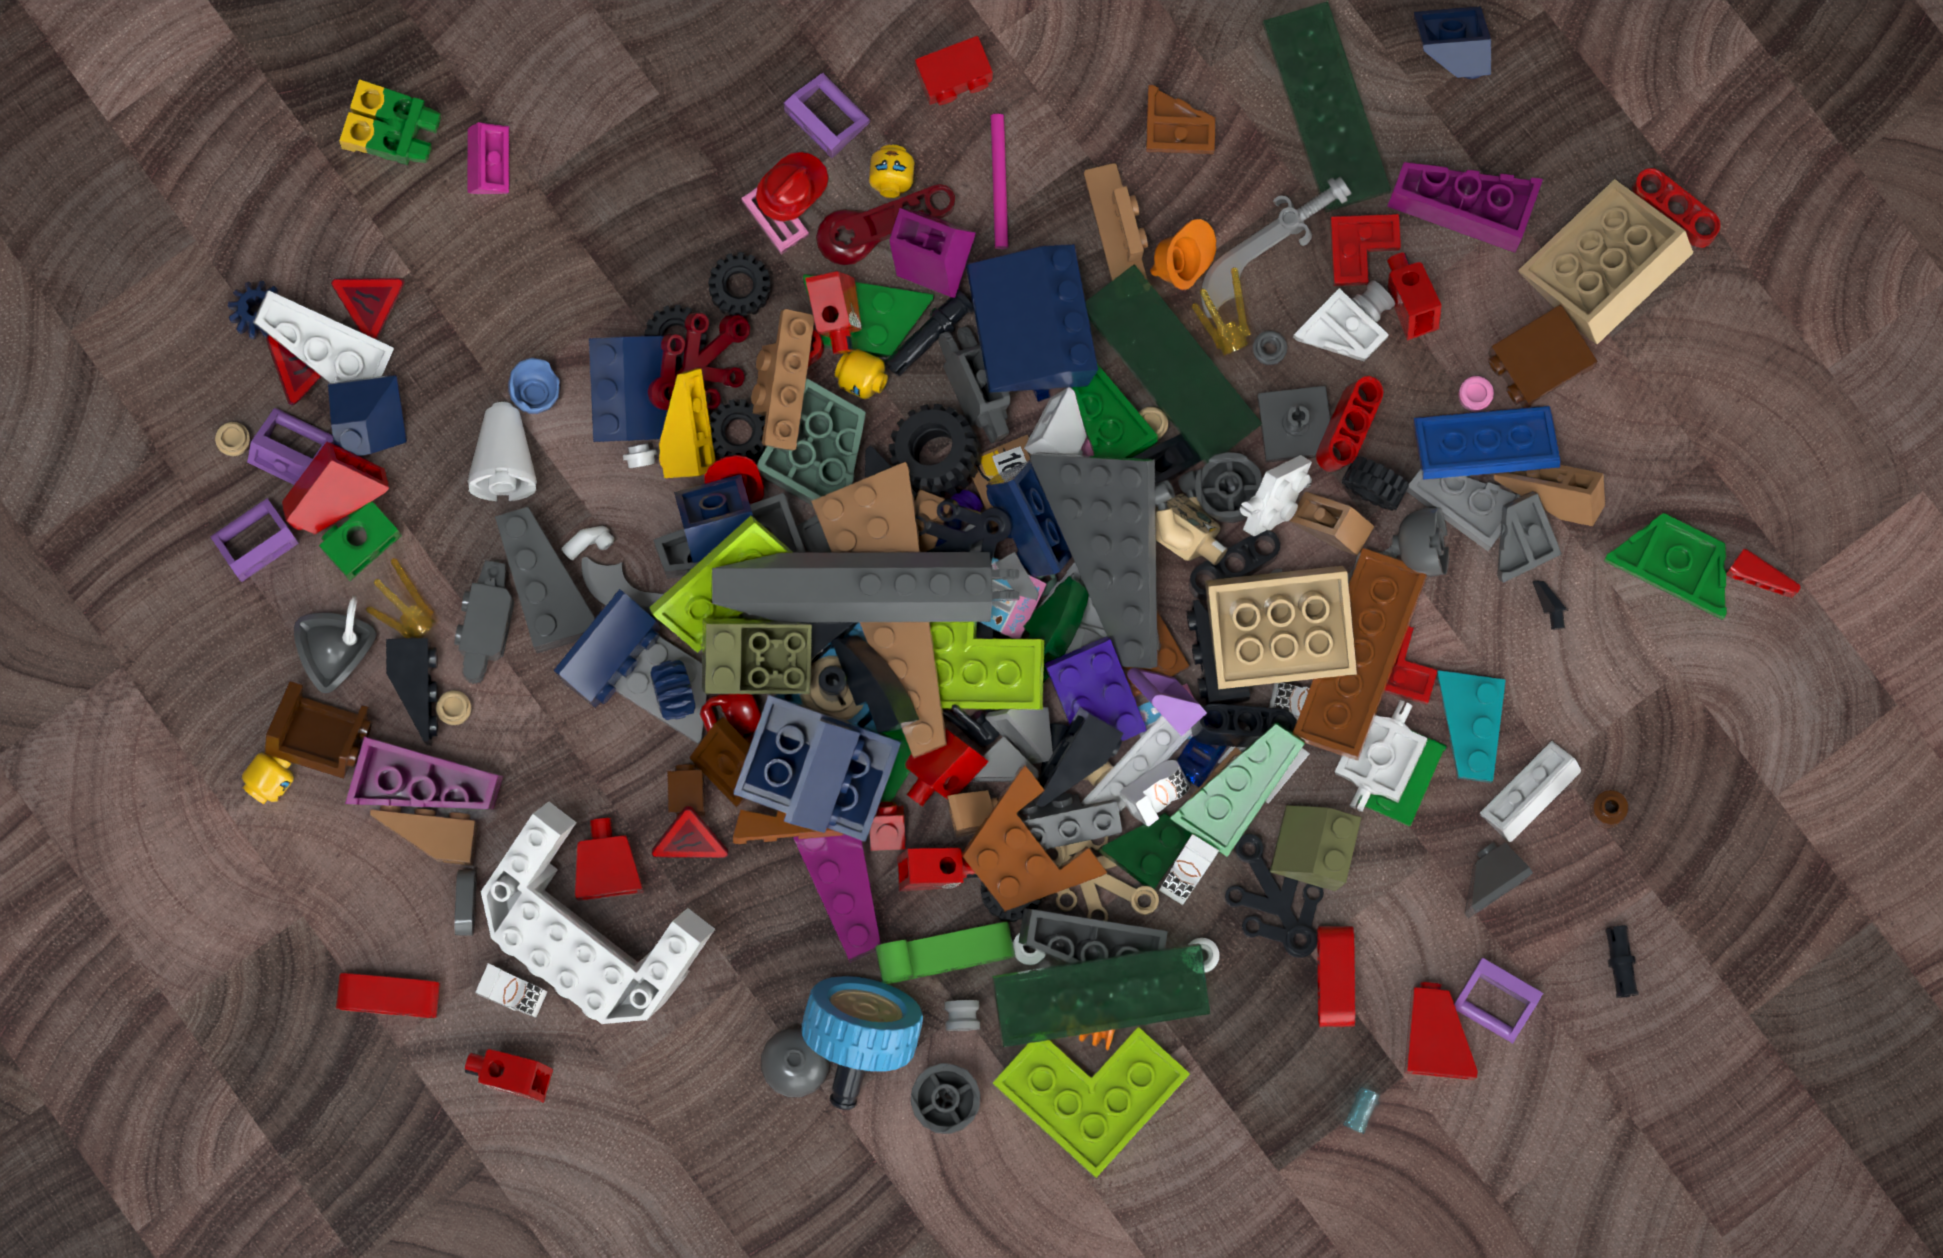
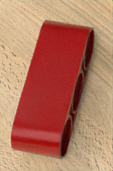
M1648 168L1639 173L1632 186L1634 194L1684 229L1691 245L1703 248L1714 241L1720 231L1721 223L1719 217L1663 172L1655 168ZM1641 182H1653L1657 187V192L1653 194L1645 192L1642 189ZM1672 201L1680 203L1683 206L1684 213H1672L1668 208V203ZM1699 222L1707 224L1710 227L1711 234L1706 236L1699 234L1695 229V224Z
M1364 376L1347 386L1343 391L1317 449L1316 459L1323 470L1336 472L1356 459L1383 398V387L1376 378ZM1359 389H1362L1367 396V401H1364L1360 397L1358 391ZM1346 418H1349L1354 424V431L1347 427ZM1333 447L1339 450L1341 460L1334 456Z
M1318 926L1317 982L1319 1027L1355 1026L1353 926Z
M340 973L336 1009L437 1018L440 983L427 980Z

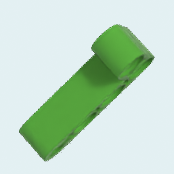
M1009 922L995 923L906 942V940L894 941L875 947L882 983L885 984L1002 961L1016 956Z

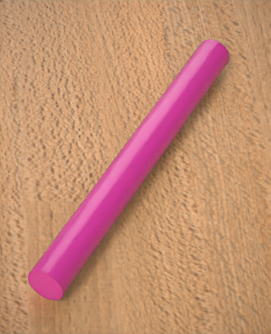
M992 114L991 145L995 249H1007L1008 218L1004 115Z

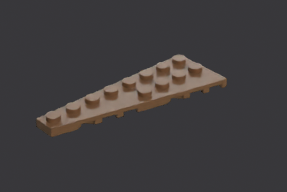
M906 462L811 501L832 553L920 552L910 469ZM860 622L868 644L887 662L898 677L920 719L902 728L913 757L916 758L946 746V732L930 622Z

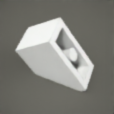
M1070 387L1052 396L1048 401L1024 447L1030 454H1083V451L1080 449L1087 436L1075 393Z

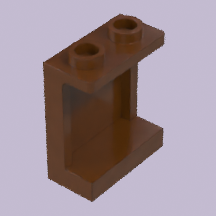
M1561 304L1491 346L1488 352L1490 358L1487 359L1492 371L1497 376L1502 375L1508 384L1506 391L1515 405L1520 403L1523 408H1529L1533 402L1579 374L1584 375L1589 372L1598 362Z
M290 681L266 733L265 754L344 779L349 766L355 768L361 750L358 747L360 741L364 740V737H369L372 728V721L368 720L369 707L362 705L359 713L355 714L302 697L303 685Z

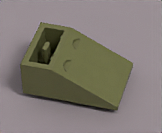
M703 618L702 689L704 693L810 694L812 625L740 618Z

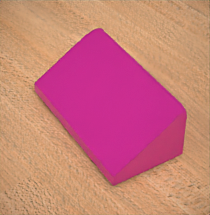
M478 122L468 128V193H509V126Z

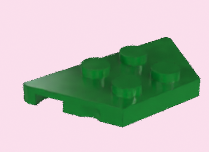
M804 274L803 283L808 294L805 278L813 277V275ZM855 282L861 330L850 333L853 350L860 349L873 356L889 358L899 349L902 341L911 333L919 318L933 303V294ZM820 334L824 348L832 349L830 337Z
M1662 513L1642 530H1639L1615 550L1608 553L1604 559V562L1721 620L1727 614V607H1725L1726 572L1724 564L1726 560V544L1665 513Z

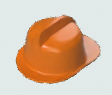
M1202 219L1191 220L1174 236L1162 240L1155 249L1154 265L1150 269L1151 274L1159 276L1168 283H1173L1180 290H1187L1193 286L1196 280L1209 268L1215 257L1216 237L1209 223Z

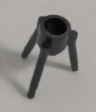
M952 705L951 709L961 719L947 709H942L943 716L964 731L971 740L975 739L981 747L988 746L1000 735L985 718L989 712H994V709H985L986 713L979 710L969 716L958 705Z

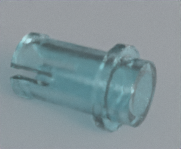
M1360 1087L1359 1092H1354L1353 1094L1356 1096V1099L1343 1125L1364 1134L1375 1106L1380 1105V1102H1378L1380 1095Z

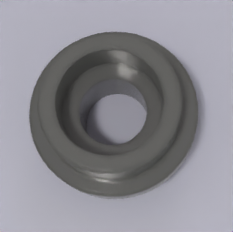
M1274 331L1262 332L1253 343L1255 358L1265 365L1278 364L1284 359L1287 352L1285 339ZM1268 343L1273 344L1276 352L1267 354L1263 350V346Z

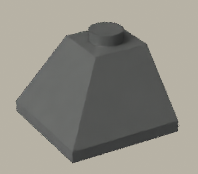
M1493 842L1477 853L1480 860L1472 868L1464 912L1468 919L1533 874L1530 867L1506 842L1499 847Z

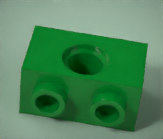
M372 501L347 515L349 519L343 525L331 527L321 538L323 542L319 547L349 581L354 579L401 537L399 530ZM356 531L367 533L366 541L360 546H353L349 543L350 536Z

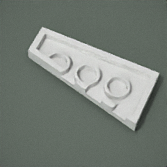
M271 291L266 292L253 323L329 383L382 376L394 350L393 347Z

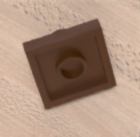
M722 717L712 726L689 758L731 803L738 807L746 799L733 793L755 732L743 738Z

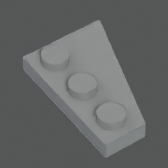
M1421 469L1409 483L1406 491L1428 508H1441L1448 523L1487 551L1490 550L1500 536L1503 505L1521 497L1519 494L1500 489L1499 485L1490 482L1485 484L1467 476L1423 480Z

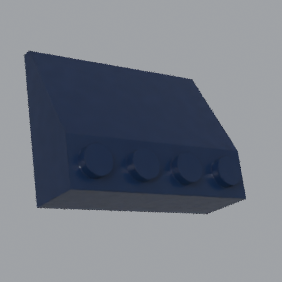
M1074 244L1040 246L970 263L966 266L989 393L1086 387L1089 385L1098 371Z
M769 694L733 794L787 813L820 718L822 717L861 731L858 739L865 742L858 761L851 759L847 769L848 773L853 774L847 793L839 792L835 806L841 807L835 827L827 826V828L866 842L902 740L882 733L878 734L877 731L780 696Z

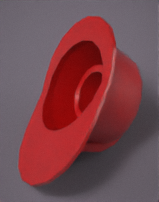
M797 152L785 156L765 174L758 184L756 192L758 207L766 216L776 221L786 222L796 219L827 188L828 173L826 167L820 159L809 153Z
M726 456L715 461L704 474L705 484L741 474L750 504L761 501L764 495V486L758 467L752 459L746 456Z

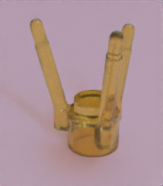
M1235 267L1231 269L1239 327L1236 326L1235 321L1224 325L1213 301L1204 288L1200 290V294L1217 329L1214 328L1198 304H1192V309L1213 338L1217 349H1221L1223 356L1247 346L1248 343L1245 337L1251 335L1246 321L1238 270Z
M393 558L391 559L392 566L419 609L415 605L408 608L379 579H375L374 585L403 613L399 619L403 625L371 606L366 608V612L397 630L405 638H410L411 636L413 638H422L436 623L431 617L434 612L425 604L397 559Z

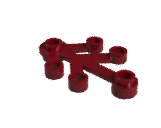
M702 313L689 314L685 319V327L687 329L686 342L682 336L677 334H667L661 341L663 357L660 377L656 378L648 388V397L652 404L660 410H668L677 375L695 368L702 369V376L705 381L720 382L724 386L732 388L741 386L744 381V373L740 368L726 367L718 369L706 366L732 342L740 343L748 337L750 333L748 321L739 315L725 316L719 325L720 334L699 352L701 334L708 329L709 321L707 316ZM696 318H698L700 321L699 327L697 329L694 326V321ZM737 324L740 327L738 335L735 331ZM672 339H674L676 342L674 350H672L670 347V342ZM685 348L683 367L675 374L676 355L681 354ZM734 372L735 380L731 383L730 374ZM668 387L669 394L666 399L664 396V391ZM704 388L705 396L710 393L712 398L711 402L707 404V409H715L721 400L719 392L716 389Z

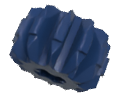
M259 281L256 289H254L250 282H246L245 288L247 292L243 294L238 289L233 292L239 301L228 302L229 309L235 311L229 316V320L231 323H238L236 330L240 334L248 330L249 337L256 339L258 331L261 330L264 338H267L269 334L253 323L257 313L255 312L253 316L251 308L254 305L260 308L266 292L271 291L278 294V289L272 286L266 290L264 281Z
M669 660L661 662L660 665L653 666L650 676L662 717L665 720H678L685 718L686 715L693 714L696 704L684 663L680 660Z

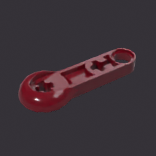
M938 184L868 211L849 209L833 211L825 216L818 226L816 234L818 249L826 259L834 264L844 266L856 264L864 259L879 242L891 237L899 208L903 209L904 206H908L910 210L921 207L919 200L924 198L925 208L929 215L942 219L950 215L954 210L955 195L948 186ZM934 194H946L950 200L949 205L942 210L932 207L930 199ZM845 230L847 234H854V238L850 237L849 245H845L843 241L837 242L835 240V237L839 238V231Z

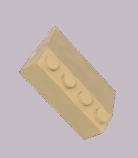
M1614 179L1518 271L1554 308L1561 304L1577 330L1595 344H1598L1693 254V250L1684 229Z
M1343 566L1205 581L1218 689L1357 674L1348 575Z

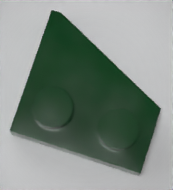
M1166 813L1158 816L1159 819L1149 827L1143 824L1101 846L1098 852L1142 885L1155 889L1192 835V833L1171 820L1170 816Z

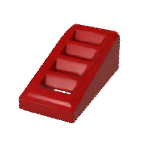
M1743 549L1726 572V576L1790 598H1793L1801 589L1800 584L1747 549Z

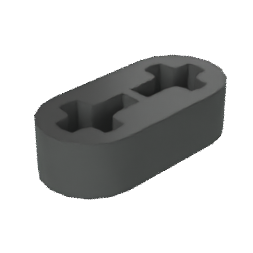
M458 869L455 935H474L477 889L476 870Z

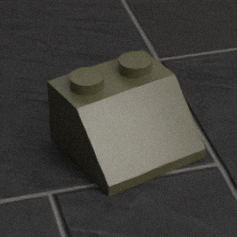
M1287 805L1284 810L1270 872L1331 891L1338 890L1347 881L1361 817L1326 807Z

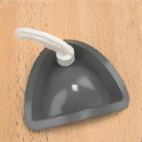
M352 596V599H350L347 616L334 613H313L304 615L295 622L294 639L299 658L309 678L322 693H331L360 663L376 639V632L372 626L354 618L357 604L355 596Z

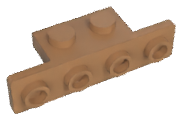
M1115 163L1085 170L1084 178L1116 299L1123 300L1149 293L1150 288L1142 262L1143 248H1147L1148 243L1144 228L1137 227L1135 216L1139 215V208L1135 195L1129 196L1127 186H1122Z
M788 309L782 310L780 312L776 343L762 346V350L757 356L756 368L759 372L757 384L752 390L751 401L754 404L753 414L766 416L762 439L764 446L789 451L796 449L814 325V316L811 314Z

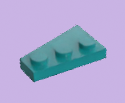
M1438 670L1437 680L1441 690L1444 715H1446L1457 778L1492 783L1506 680Z

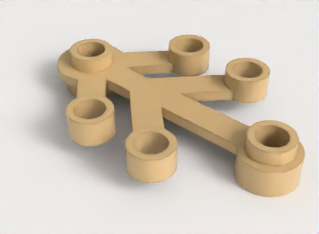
M1108 836L1104 837V843L1098 846L1094 845L1091 840L1052 848L1058 853V857L1053 862L1059 868L1072 858L1070 855L1080 852L1086 846L1093 850H1099L1101 846L1108 843ZM1104 855L1097 857L1105 870L1117 866ZM1108 874L1080 884L1088 908L1087 918L1091 919L1092 912L1099 910L1104 914L1103 921L1108 920V912L1101 905L1095 885L1131 902L1132 909L1140 915L1153 913L1159 903L1158 894L1153 888L1141 886L1135 889ZM1069 888L1057 892V907L1063 912L1072 911L1077 904L1075 893L1070 891ZM1063 895H1070L1073 898V904L1070 907L1061 905L1060 898ZM1142 895L1148 896L1151 900L1150 906L1146 908L1139 906L1138 898Z

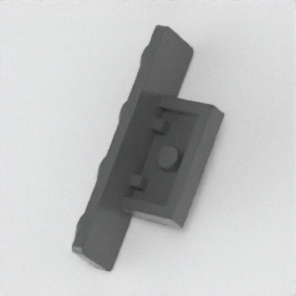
M1062 793L1043 807L1031 801L1017 812L1018 817L1044 850L1122 833L1116 800L1082 806L1078 794Z

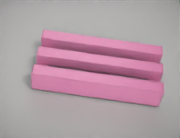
M757 188L742 197L744 205L781 255L789 247L795 246L799 240L809 236V232L798 217L790 220L798 231L794 235L783 221L773 220L787 239L782 242L752 201L756 198Z

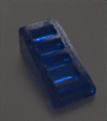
M1204 720L1206 726L1208 724H1211L1212 726L1216 727L1215 723L1211 720ZM1192 736L1176 761L1187 780L1193 785L1200 787L1227 746H1218L1215 749L1211 745L1199 743ZM1193 747L1201 751L1211 759L1208 761L1196 752L1192 751Z

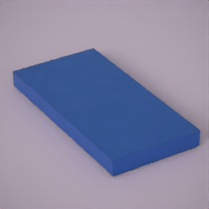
M1550 406L1414 418V431L1423 480L1560 468V455Z

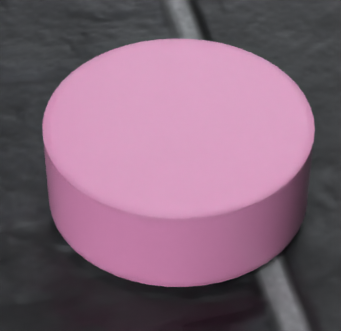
M1470 377L1462 383L1459 389V401L1468 411H1483L1490 405L1493 399V387L1483 377Z

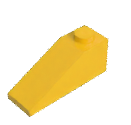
M695 368L677 375L659 442V462L663 468L664 478L701 476L715 462L701 368Z

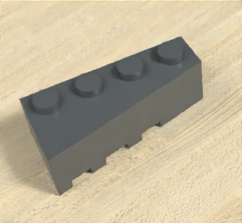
M784 493L750 504L753 518L793 553H806ZM684 529L653 539L667 579L683 577L699 563H693Z
M529 507L495 516L536 653L577 642L595 620V617Z
M1024 908L1018 943L1145 998L1157 1001L1168 931Z

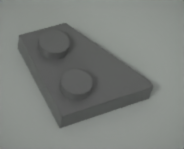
M1534 491L1502 507L1497 576L1504 583L1562 555L1538 493Z

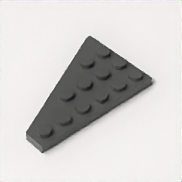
M1048 453L1031 454L1032 466L1104 630L1112 642L1121 666L1149 669L1157 667L1155 460Z

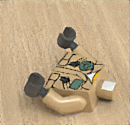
M1199 470L1187 472L1179 478V486L1187 496L1183 493L1175 496L1173 487L1168 480L1155 485V505H1157L1155 508L1156 541L1184 560L1190 561L1203 556L1212 564H1218L1226 554L1227 548L1215 540V537L1221 530L1220 525L1202 510L1197 500L1194 486Z

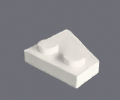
M1339 288L1294 334L1293 338L1302 343L1365 361L1388 338L1389 334Z

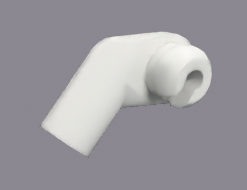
M605 526L581 529L562 547V551L568 558L574 560L589 545L596 543L600 550H606L614 543L615 539L609 533L610 529Z

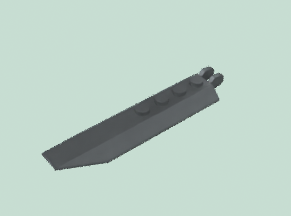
M990 552L778 553L712 568V604L773 621L793 623L990 622L992 601L1020 600L1019 592L1015 590L992 592V579H1018L1019 570H992Z

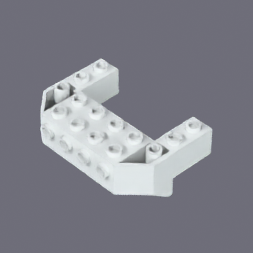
M548 801L532 814L481 891L491 939L498 943L506 954L516 957L525 964L533 975L541 977L551 984L560 996L570 999L582 1008L583 1013L589 1018L597 1020L601 1024L648 1020L666 1003L690 972L688 968L715 931V928L687 908L672 921L654 949L642 960L637 962L545 891V888L558 871L557 868L550 864V861L577 823Z

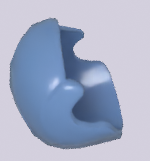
M531 357L520 361L511 371L508 381V393L513 403L520 410L526 411L528 414H539L550 410L558 400L560 380L551 369L549 362Z

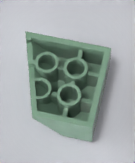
M806 378L796 449L789 451L767 446L756 464L760 476L812 506L811 501L851 485L866 412Z

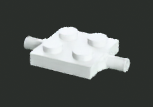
M1300 455L1266 471L1256 495L1249 501L1243 502L1241 504L1242 507L1240 506L1241 514L1248 517L1243 530L1256 536L1266 530L1273 529L1284 521H1289L1294 516L1298 508L1296 500L1299 493L1304 488L1311 486L1310 483H1312V478L1307 474L1312 463L1310 460Z
M1399 700L1392 718L1375 715L1359 761L1345 756L1341 757L1335 774L1353 782L1358 787L1349 805L1354 809L1357 807L1358 811L1363 812L1370 794L1382 795L1395 802H1399L1427 743L1426 737L1412 732L1404 724L1413 707L1411 704L1406 703L1405 706V701Z

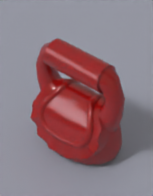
M720 694L711 697L701 706L699 714L707 733L717 722L712 709L713 706H721L726 720L742 737L756 731L761 717L752 694Z

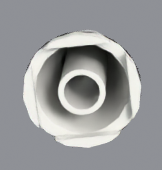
M497 402L485 411L468 477L469 492L478 498L489 501H497V495H509V501L524 499L535 493L537 480L520 411L513 407L511 403Z

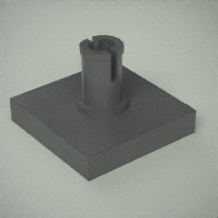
M1326 386L1258 393L1257 400L1265 462L1291 460L1300 455L1305 458L1316 457L1317 449L1330 422Z

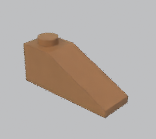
M1560 465V468L1494 474L1495 481L1520 496L1532 491L1538 493L1544 510L1560 520L1593 526L1605 507L1603 473Z

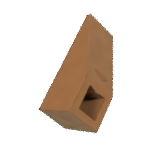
M380 805V811L371 810L370 815L373 819L435 861L473 866L478 824L470 820V815L452 812L449 813V818L435 817L436 811L427 809H415L414 814L401 813V807Z

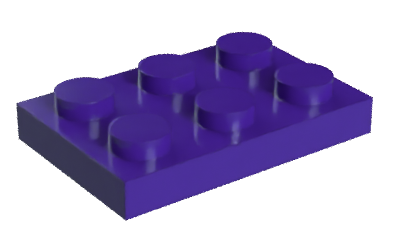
M1108 636L1044 664L1069 725L1081 707L1123 732L1122 741L1147 731Z

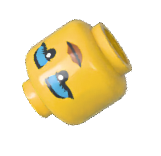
M885 145L872 154L869 183L873 189L880 192V195L883 197L896 198L911 188L914 174V159L905 148L899 145Z
M855 349L851 353H844L835 370V377L838 378L839 387L862 399H869L875 392L880 394L888 381V375L884 373V361L860 349Z
M260 752L243 772L242 780L245 785L242 788L262 804H265L267 800L277 802L294 780L293 773L288 769L292 763L266 755L265 752Z

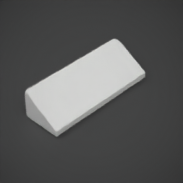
M1551 741L1480 814L1503 838L1511 842L1581 772V768L1575 758Z

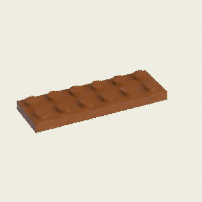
M1362 548L1348 585L1357 674L1313 679L1293 731L1306 744L1359 761L1425 584L1426 574L1418 573L1408 568L1401 560Z

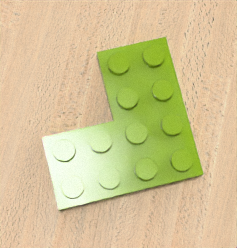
M750 516L649 607L651 613L698 653L702 649L703 618H737L742 613L712 604V568L778 553L793 552L755 518Z
M930 622L942 709H951L952 705L956 704L961 709L1043 710L1044 640L976 639L977 622Z
M1138 1027L1100 1070L1090 1078L1039 1031L992 1084L1092 1176L1097 1178L1186 1080L1190 1073Z

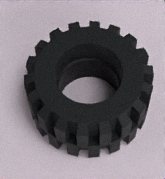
M928 404L920 406V412L916 413L912 409L907 412L910 417L906 421L901 418L897 422L900 429L899 431L893 430L890 436L894 441L893 444H889V452L893 456L890 459L893 466L904 462L908 464L911 488L915 492L923 490L941 498H944V492H948L952 496L957 493L956 488L961 485L965 489L969 485L967 481L969 476L975 478L978 471L974 465H981L982 458L978 453L982 451L981 444L967 420L961 414L959 415L955 409L948 407L945 410L942 404H934L933 409H930ZM937 437L952 439L951 451L943 461L935 465L919 463L920 452L928 441Z

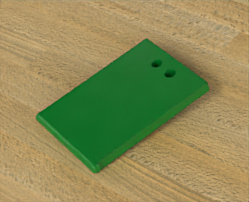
M1426 737L1427 743L1399 802H1395L1382 795L1370 794L1365 807L1410 827L1442 753L1446 750L1447 746Z

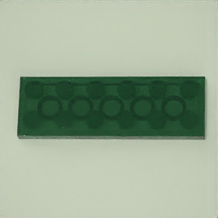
M1328 1L1264 20L1263 27L1319 195L1331 187L1327 182L1333 177L1336 180L1340 176L1351 192L1346 197L1347 201L1343 204L1339 199L1335 198V201L1324 206L1325 213L1389 194L1391 188Z
M1135 264L1085 302L1089 320L1205 465L1209 463V459L1214 455L1228 452L1262 425L1261 421Z
M1199 943L992 976L1001 1045L1003 1047L1210 1014L1202 948Z

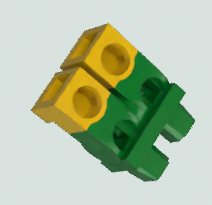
M359 80L350 106L351 112H348L339 140L342 149L352 152L357 150L387 160L397 161L407 166L409 160L427 163L432 145L429 142L416 139L419 129L436 133L441 121V114L425 107L424 100L412 98L402 93Z

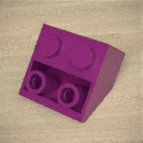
M899 208L889 240L896 276L955 298L976 233L920 211Z

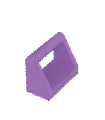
M824 73L810 81L784 102L785 113L831 158L836 156L871 121ZM819 88L854 122V124L837 136L803 104Z
M274 408L251 441L247 463L295 485L313 459L270 439L269 437L275 425L279 424L321 444L322 446L318 452L327 441L334 444L333 435L282 410Z
M268 498L210 536L241 582L299 544ZM270 513L281 531L235 561L224 543Z
M1132 668L1128 671L1129 680L1181 736L1207 714L1201 705L1174 677L1139 668Z
M1481 958L1454 1005L1456 1011L1513 1044L1543 993L1488 960ZM1479 977L1526 1004L1513 1028L1466 1001L1467 996Z

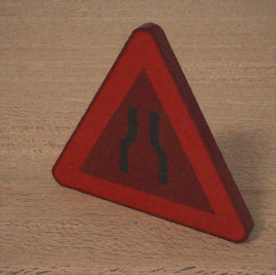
M403 278L333 279L331 282L333 289L360 332L377 340L405 284Z
M268 335L266 342L289 405H295L322 376Z
M686 806L652 848V856L667 858H725L728 856V849L691 806Z

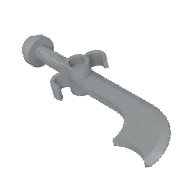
M1341 176L1336 180L1333 177L1327 181L1331 186L1329 189L1298 209H1294V205L1288 197H1276L1273 200L1276 206L1288 203V207L1280 212L1279 218L1223 254L1212 264L1204 278L1201 290L1202 305L1207 318H1214L1216 311L1228 300L1243 297L1239 288V279L1242 270L1251 260L1290 234H1298L1302 230H1305L1306 234L1303 238L1299 239V243L1304 246L1310 242L1312 233L1307 225L1304 224V220L1318 212V210H1321V208H1324V206H1327V204L1335 201V198L1339 199L1343 204L1347 201L1346 197L1351 194Z
M588 557L582 558L581 567L585 584L591 594L604 605H607L617 591L621 589L648 614H652L649 607L664 595L642 592L633 588L624 577L622 562L607 566L597 564ZM744 612L737 617L740 619H761L758 616Z

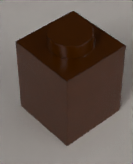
M692 764L676 765L675 771H667L668 813L670 817H677L686 806H691L699 816H705L703 771L696 770V765Z

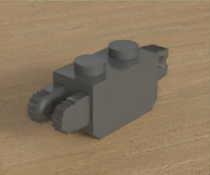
M966 326L959 328L957 331L962 348L960 351L950 332L940 334L938 341L946 359L943 368L969 425L982 427L991 444L1004 440L1009 434L1005 420L1008 418L1006 409L1010 405V395L1008 391L989 393L981 346L977 345L972 332Z
M485 561L478 582L472 583L470 592H464L461 611L466 612L464 625L458 624L454 644L459 645L458 650L464 656L462 673L466 677V681L468 680L469 683L476 685L481 683L483 677H485L484 673L487 670L488 660L497 661L504 656L515 603L507 589H505L507 567L499 562Z

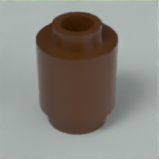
M1604 791L1590 805L1589 814L1591 820L1598 827L1604 829L1613 828L1627 816L1628 802L1617 791ZM1606 802L1614 806L1616 813H1608L1606 811Z

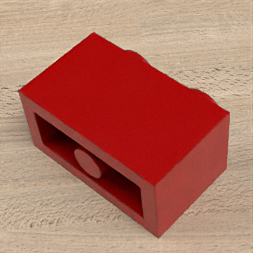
M978 35L915 59V71L929 105L938 103V105L948 104L956 100L958 94L968 90L970 93L982 91L993 80V71Z

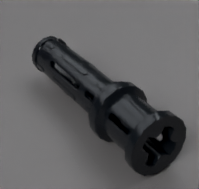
M957 290L955 298L950 297L938 309L933 308L930 311V319L901 345L894 354L886 359L884 363L897 377H900L911 364L939 339L940 334L950 332L951 334L955 330L954 326L967 313L972 314L974 312L973 304L961 291Z

